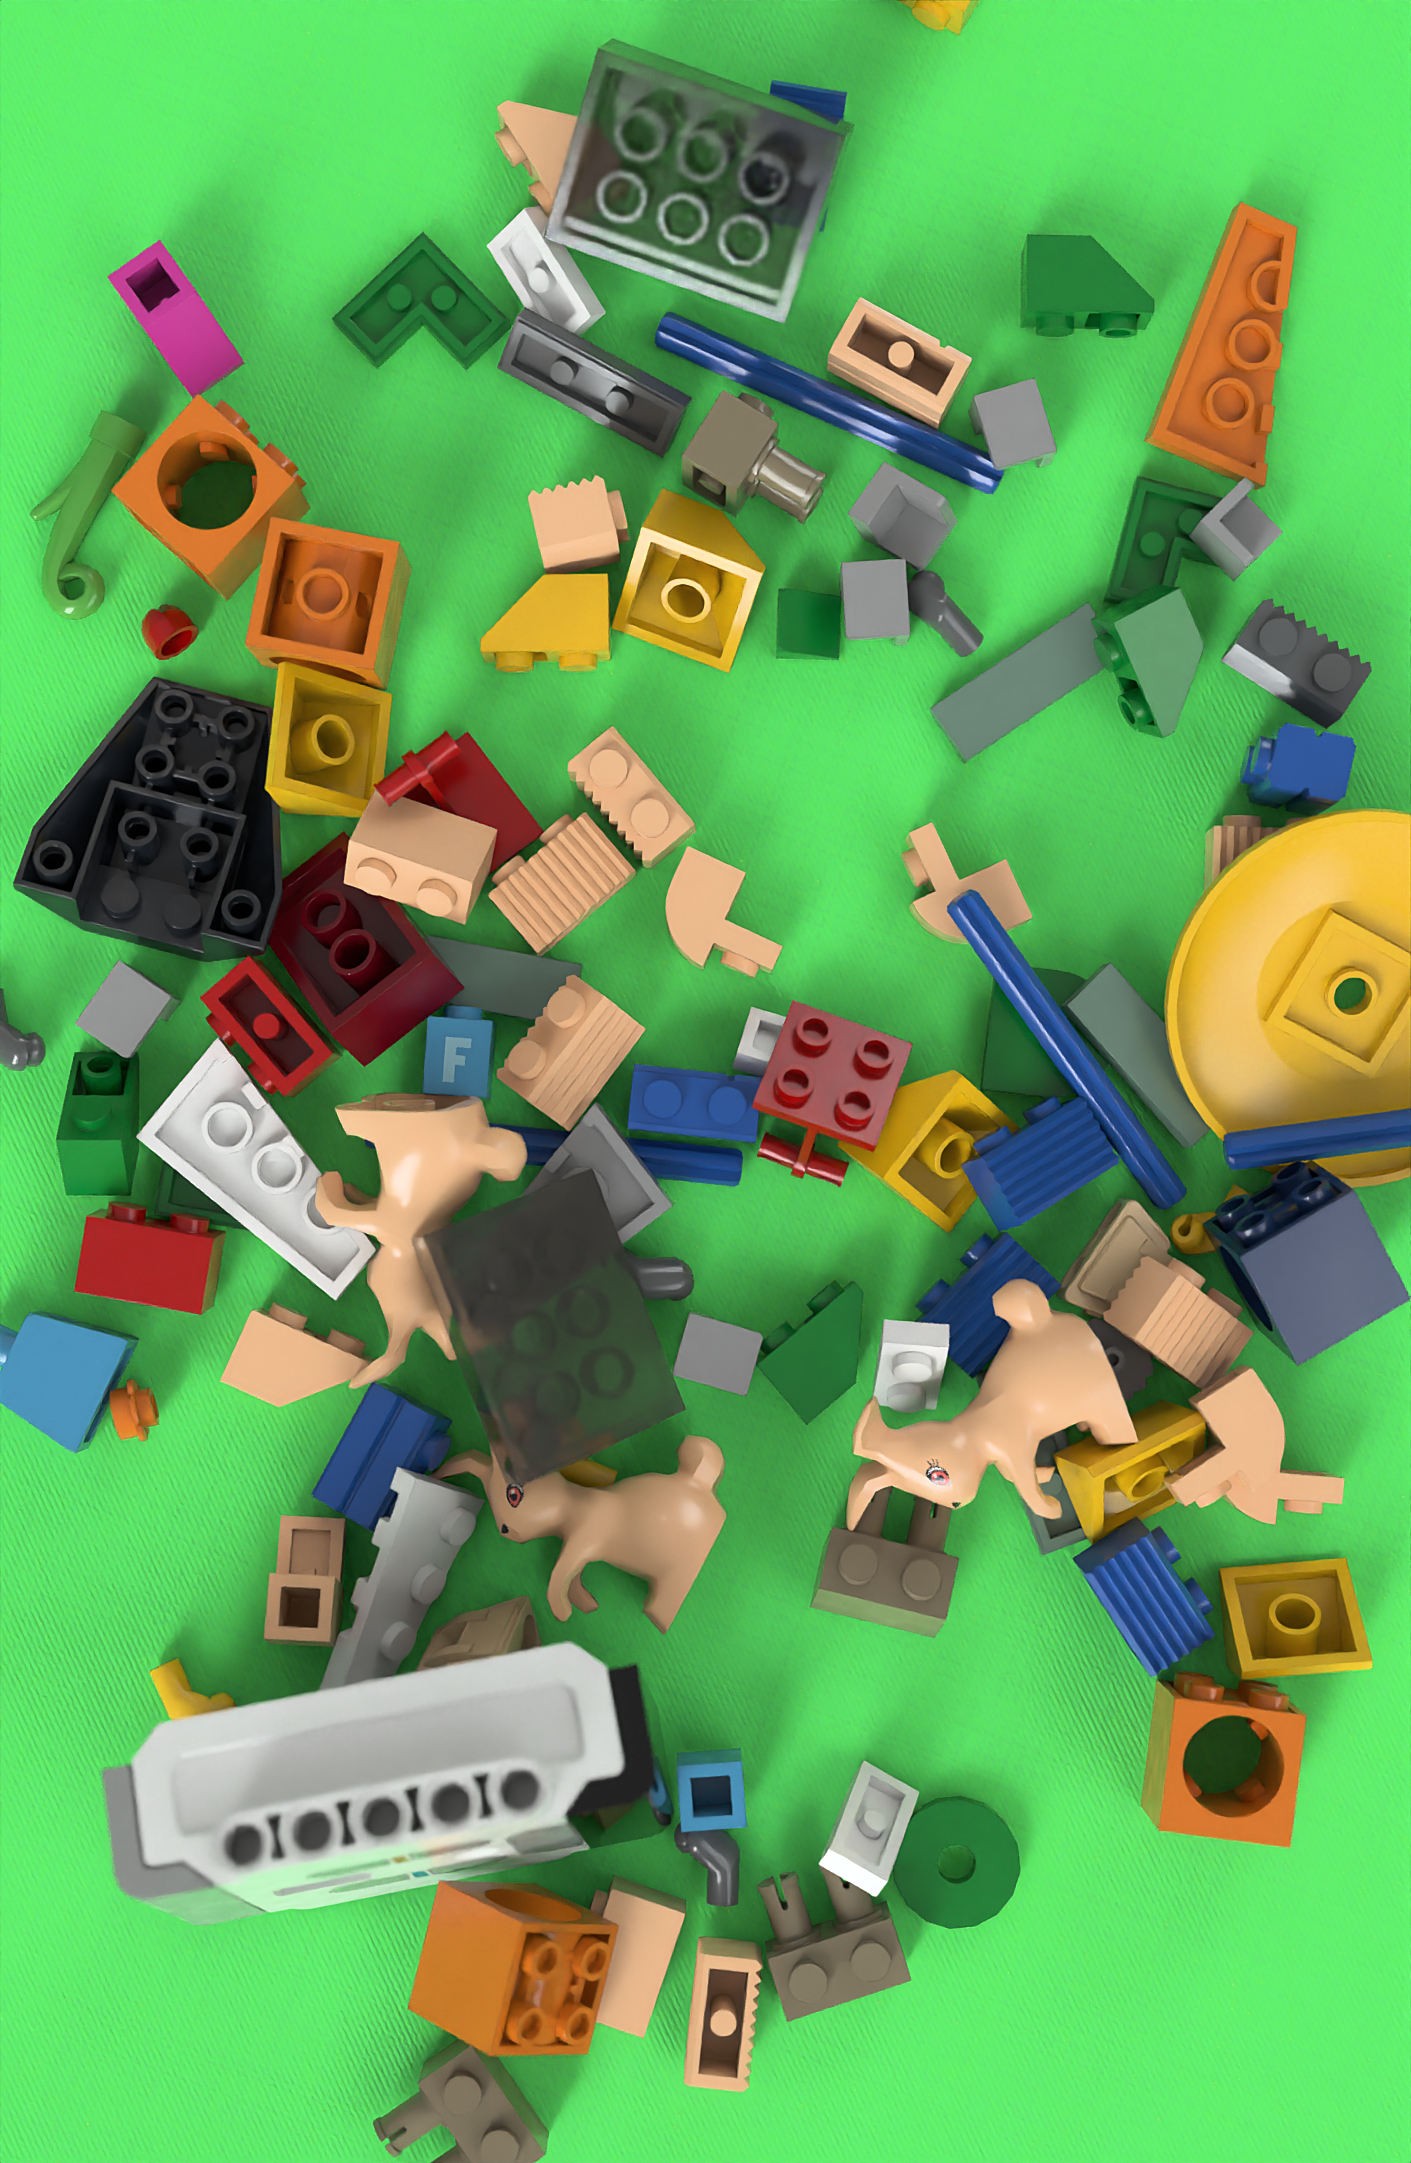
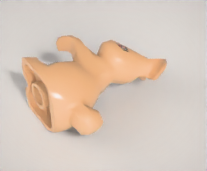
M389 1092L361 1097L362 1102L336 1105L335 1111L346 1135H357L375 1144L380 1161L381 1189L377 1197L364 1195L354 1184L349 1182L343 1183L338 1171L325 1172L317 1178L315 1206L328 1225L353 1228L376 1236L381 1243L377 1253L367 1263V1284L380 1304L389 1330L386 1353L350 1381L348 1388H359L387 1377L405 1361L409 1339L415 1329L423 1330L436 1341L449 1361L477 1354L502 1335L504 1327L495 1321L452 1323L449 1321L448 1291L450 1278L440 1253L454 1214L476 1192L484 1172L490 1173L498 1182L514 1181L518 1179L527 1161V1149L521 1135L507 1129L490 1128L483 1102L478 1097Z
M1025 1279L1010 1280L992 1296L995 1315L1007 1320L1011 1326L1010 1331L992 1360L978 1394L965 1410L950 1421H921L896 1430L888 1428L883 1422L878 1399L873 1397L868 1400L853 1430L852 1453L874 1460L861 1464L849 1486L846 1510L848 1529L852 1532L855 1530L875 1492L890 1485L956 1510L975 1499L986 1468L991 1464L996 1466L999 1473L1006 1480L1014 1483L1018 1493L1034 1513L1049 1519L1060 1518L1062 1515L1060 1502L1053 1496L1045 1495L1039 1486L1040 1483L1050 1482L1055 1470L1053 1466L1035 1465L1034 1458L1040 1440L1076 1423L1080 1432L1091 1431L1099 1445L1138 1443L1137 1435L1117 1379L1099 1339L1086 1321L1073 1313L1052 1310L1038 1284Z
M521 1391L497 1401L481 1419L490 1442L492 1457L473 1449L451 1457L428 1477L441 1481L453 1475L471 1473L481 1479L502 1537L520 1544L553 1535L563 1540L561 1552L551 1572L547 1591L551 1612L556 1620L567 1621L572 1613L571 1603L586 1614L597 1610L599 1604L595 1597L583 1586L581 1576L584 1567L589 1562L602 1560L649 1582V1593L642 1603L644 1605L642 1612L664 1635L696 1579L727 1517V1512L716 1495L717 1486L723 1478L726 1465L721 1448L707 1437L687 1435L676 1449L679 1460L677 1473L665 1475L649 1472L623 1479L606 1487H583L566 1480L549 1459L526 1446L523 1439L524 1430L532 1416L537 1396L529 1391Z

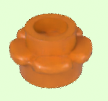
M134 1379L127 1380L126 1387L110 1390L111 1413L119 1438L125 1440L138 1437L141 1442L148 1439L149 1427L159 1425L158 1407L152 1389H140Z

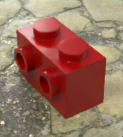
M248 955L200 997L211 1011L205 1018L209 1025L230 1047L236 1042L240 1044L253 1060L247 1066L248 1070L271 1095L279 1090L283 1096L296 1097L343 1056L267 966L258 958Z
M109 1201L107 1209L101 1208L86 1216L74 1292L202 1315L214 1306L226 1231L208 1228L209 1218L188 1213H171L170 1221L146 1217L147 1207L121 1201Z

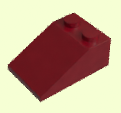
M343 831L282 880L283 898L268 944L329 1033L365 1067L465 987L400 902L380 895L369 894L362 889L344 883L350 837Z

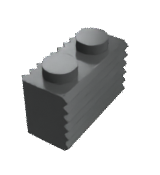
M1273 599L1263 600L1250 614L1221 659L1222 662L1325 729L1332 726L1333 723L1342 717L1372 671L1370 662L1361 663L1359 655L1350 656L1349 649H1339L1337 641L1328 643L1327 634L1317 635L1316 627L1307 628L1305 620L1296 621L1294 613L1285 614L1283 606L1274 607Z

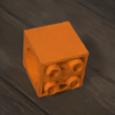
M197 394L111 491L138 523L228 601L262 563L271 517L299 522L311 507L301 491L306 482L296 473L298 471L297 466L271 443H268L261 450L257 446L259 443L258 439L248 430L250 425L223 400L213 407ZM235 461L256 470L257 475L252 476L254 499L247 511L235 522L212 530L196 529L180 522L179 509L182 506V490L189 478L199 469L214 462Z
M271 517L245 646L263 667L278 670L279 663L287 661L364 686L387 691L411 573L410 563L400 542Z
M1176 1671L1174 1681L1156 1679L1141 1807L1159 1831L1290 1848L1307 1715L1289 1701V1695L1277 1692L1278 1686L1268 1682L1240 1679L1238 1689H1231L1214 1684V1677L1187 1671ZM1230 1715L1248 1717L1249 1719L1246 1720V1723L1261 1740V1753L1256 1768L1246 1781L1232 1790L1221 1793L1202 1792L1183 1768L1184 1753L1190 1739L1207 1722L1213 1719Z
M439 1880L408 2009L490 2056L588 2054L619 1925L538 1884Z

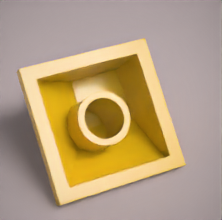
M662 488L642 525L611 628L729 673L766 566L721 510Z
M951 1070L897 1088L874 1152L841 1140L837 1146L947 1233H950L978 1197L961 1167L963 1162L978 1154L973 1143L1004 1125L1008 1127L1010 1133L1018 1130L1020 1127L963 1075L955 1070Z

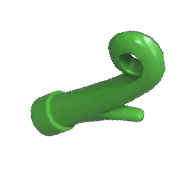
M104 410L100 411L89 434L92 440L79 462L56 490L33 508L30 513L34 521H42L60 510L52 528L43 558L41 582L44 597L53 611L64 618L72 620L89 617L103 603L105 586L99 572L89 565L73 562L90 525L129 459L135 460L148 434L130 422ZM82 579L85 583L83 595L76 600L70 599L66 583Z

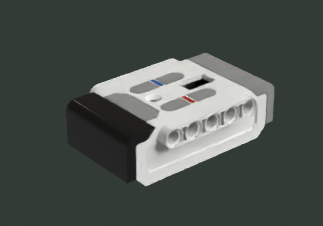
M572 1642L159 1723L132 1759V1765L102 1770L113 1869L118 1886L126 1895L193 1925H210L266 1914V1911L271 1913L291 1908L312 1909L438 1884L439 1880L453 1881L559 1860L569 1856L572 1852L588 1850L589 1847L593 1849L655 1836L662 1833L670 1825L675 1814V1801L658 1707L638 1664L608 1670L604 1664Z

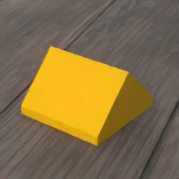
M287 661L279 663L265 789L284 813L361 818L375 791L373 785L384 778L392 694Z
M1161 1400L1130 1416L1138 1443L1099 1445L1093 1435L1053 1454L1085 1536L1092 1545L1136 1516L1142 1521L1177 1503L1162 1479L1204 1452L1206 1421L1198 1411Z
M1346 1558L1219 1568L1226 1666L1241 1680L1372 1669L1373 1659Z

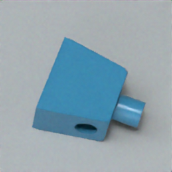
M44 1311L29 1312L19 1332L0 1324V1367H2L0 1371V1403L67 1450L74 1453L89 1448L110 1403V1390L117 1388L139 1338Z

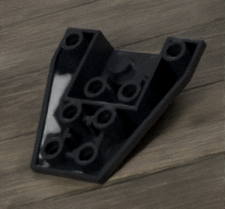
M153 677L33 826L13 882L14 889L84 931L202 962L242 958L248 955H264L283 898L280 807L265 789L274 708Z

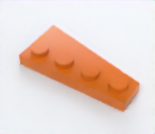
M1240 202L1232 209L1144 442L1234 481L1240 482L1246 477L1254 485L1253 489L1258 490L1264 487L1266 482L1268 464L1264 463L1267 436L1272 433L1275 406H1271L1275 372L1280 369L1283 343H1279L1283 311L1288 307L1297 227Z

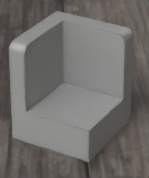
M1035 378L973 396L968 411L975 435H984L993 467L996 470H1003L1036 460L1038 467L1052 463L1057 448Z
M883 462L848 512L863 539L897 559H906V564L917 571H923L958 522L947 499L943 495L886 462Z
M1246 477L1199 522L1189 536L1233 581L1283 533L1247 496L1254 485Z
M906 559L842 562L839 572L841 600H843L846 638L851 641L893 638L894 646L907 645L910 637Z
M118 960L75 1024L122 1057L131 1058L158 1019L168 1021L182 1000L131 965Z
M690 1311L672 1375L747 1396L763 1337L757 1331Z

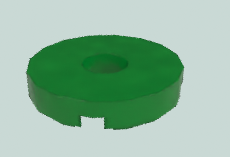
M963 1796L936 1798L915 1811L910 1817L893 1865L894 1882L906 1905L926 1922L949 1929L975 1927L996 1916L1013 1896L1020 1874L1018 1845L1006 1822L985 1803ZM960 1845L966 1847L973 1854V1866L961 1878L946 1877L938 1870L937 1862L939 1855L950 1846Z

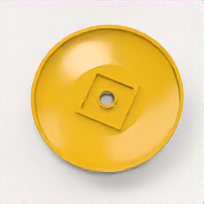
M1373 808L1338 810L1312 816L1287 825L1264 837L1241 853L1223 869L1192 909L1179 935L1171 958L1165 992V1030L1177 1077L1187 1097L1205 1123L1222 1141L1224 1136L1230 1132L1411 1108V813ZM1348 978L1363 979L1365 983L1363 999L1351 1008L1337 1007L1334 1001V994L1338 985ZM1411 1147L1313 1160L1351 1188L1381 1185L1411 1177ZM1292 1163L1263 1166L1261 1168L1276 1173L1281 1168Z

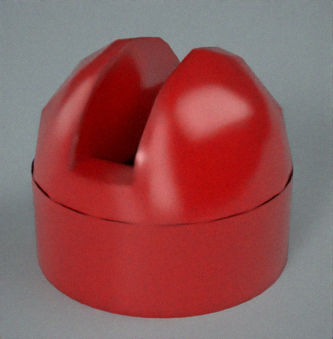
M162 604L158 610L150 609L142 620V636L146 645L158 660H167L179 655L195 641L198 635V628L190 617L174 605Z

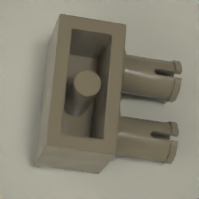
M722 390L682 454L683 485L734 517H737L748 497L754 498L758 494L804 524L824 492L821 486L826 478V474L815 470L778 447L780 442L777 439L779 424L771 419L774 414L773 411L759 399L743 392L736 398Z
M890 1485L875 1492L853 1532L848 1529L846 1518L843 1528L832 1527L823 1546L810 1607L935 1638L947 1619L959 1558L949 1556L944 1552L952 1508L935 1503L933 1517L931 1518L930 1512L933 1501L914 1494V1507L906 1544L885 1540L881 1537L889 1496L893 1490V1486Z
M818 1865L823 1874L837 1918L816 1925L811 1923L796 1872L779 1874L780 1883L786 1898L785 1902L780 1899L773 1876L761 1881L757 1885L775 1935L774 1939L765 1941L766 1955L787 2022L912 1981L887 1901L873 1905L870 1893L849 1881H843L840 1876L821 1865Z
M460 2038L424 2062L417 2083L419 2085V2092L383 2117L373 2121L375 2132L380 2141L382 2142L388 2137L390 2142L385 2145V2148L394 2157L400 2155L405 2148L441 2124L443 2127L448 2128L455 2138L456 2145L431 2163H535L546 2155L549 2131L498 2056H490Z

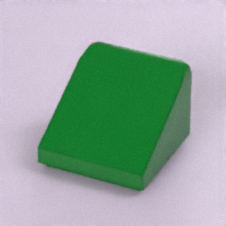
M779 588L776 659L839 660L841 596Z

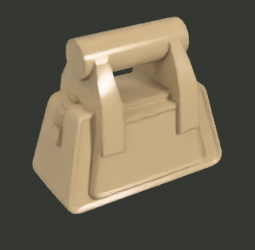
M1119 1198L1059 1282L1062 1286L1055 1294L1063 1301L1084 1308L1083 1313L1104 1318L1103 1312L1111 1309V1301L1118 1299V1291L1126 1288V1280L1133 1277V1269L1141 1267V1258L1149 1256L1168 1267L1173 1259L1167 1254L1171 1246L1170 1240L1139 1202L1130 1198Z
M520 1596L481 1610L459 1614L444 1626H439L435 1630L414 1673L541 1648L542 1641L529 1596Z

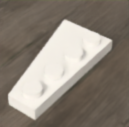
M217 1037L136 1136L142 1143L334 1300L340 1298L378 1251V1248L367 1233L353 1228L327 1224L315 1206L317 1178L322 1175L321 1171L225 1042Z
M397 1467L390 1488L399 1493L391 1518H379L371 1543L380 1548L371 1575L358 1578L350 1601L354 1604V1610L357 1614L353 1627L339 1633L319 1692L394 1677L402 1659L412 1650L416 1641V1632L430 1605L443 1591L446 1575L462 1544L472 1535L476 1525V1517L485 1502L484 1499L468 1489Z

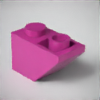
M160 240L107 276L122 301L193 399L197 394H203L245 364L200 295Z

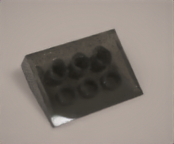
M612 38L597 49L543 238L785 324L835 188L855 124Z
M592 1168L411 1239L506 1484L522 1486L579 1462L686 1410Z

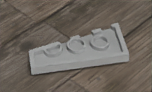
M598 1102L594 1103L523 1194L503 1216L486 1240L450 1282L448 1291V1317L450 1322L495 1321L504 1327L503 1334L674 1205L673 1201Z

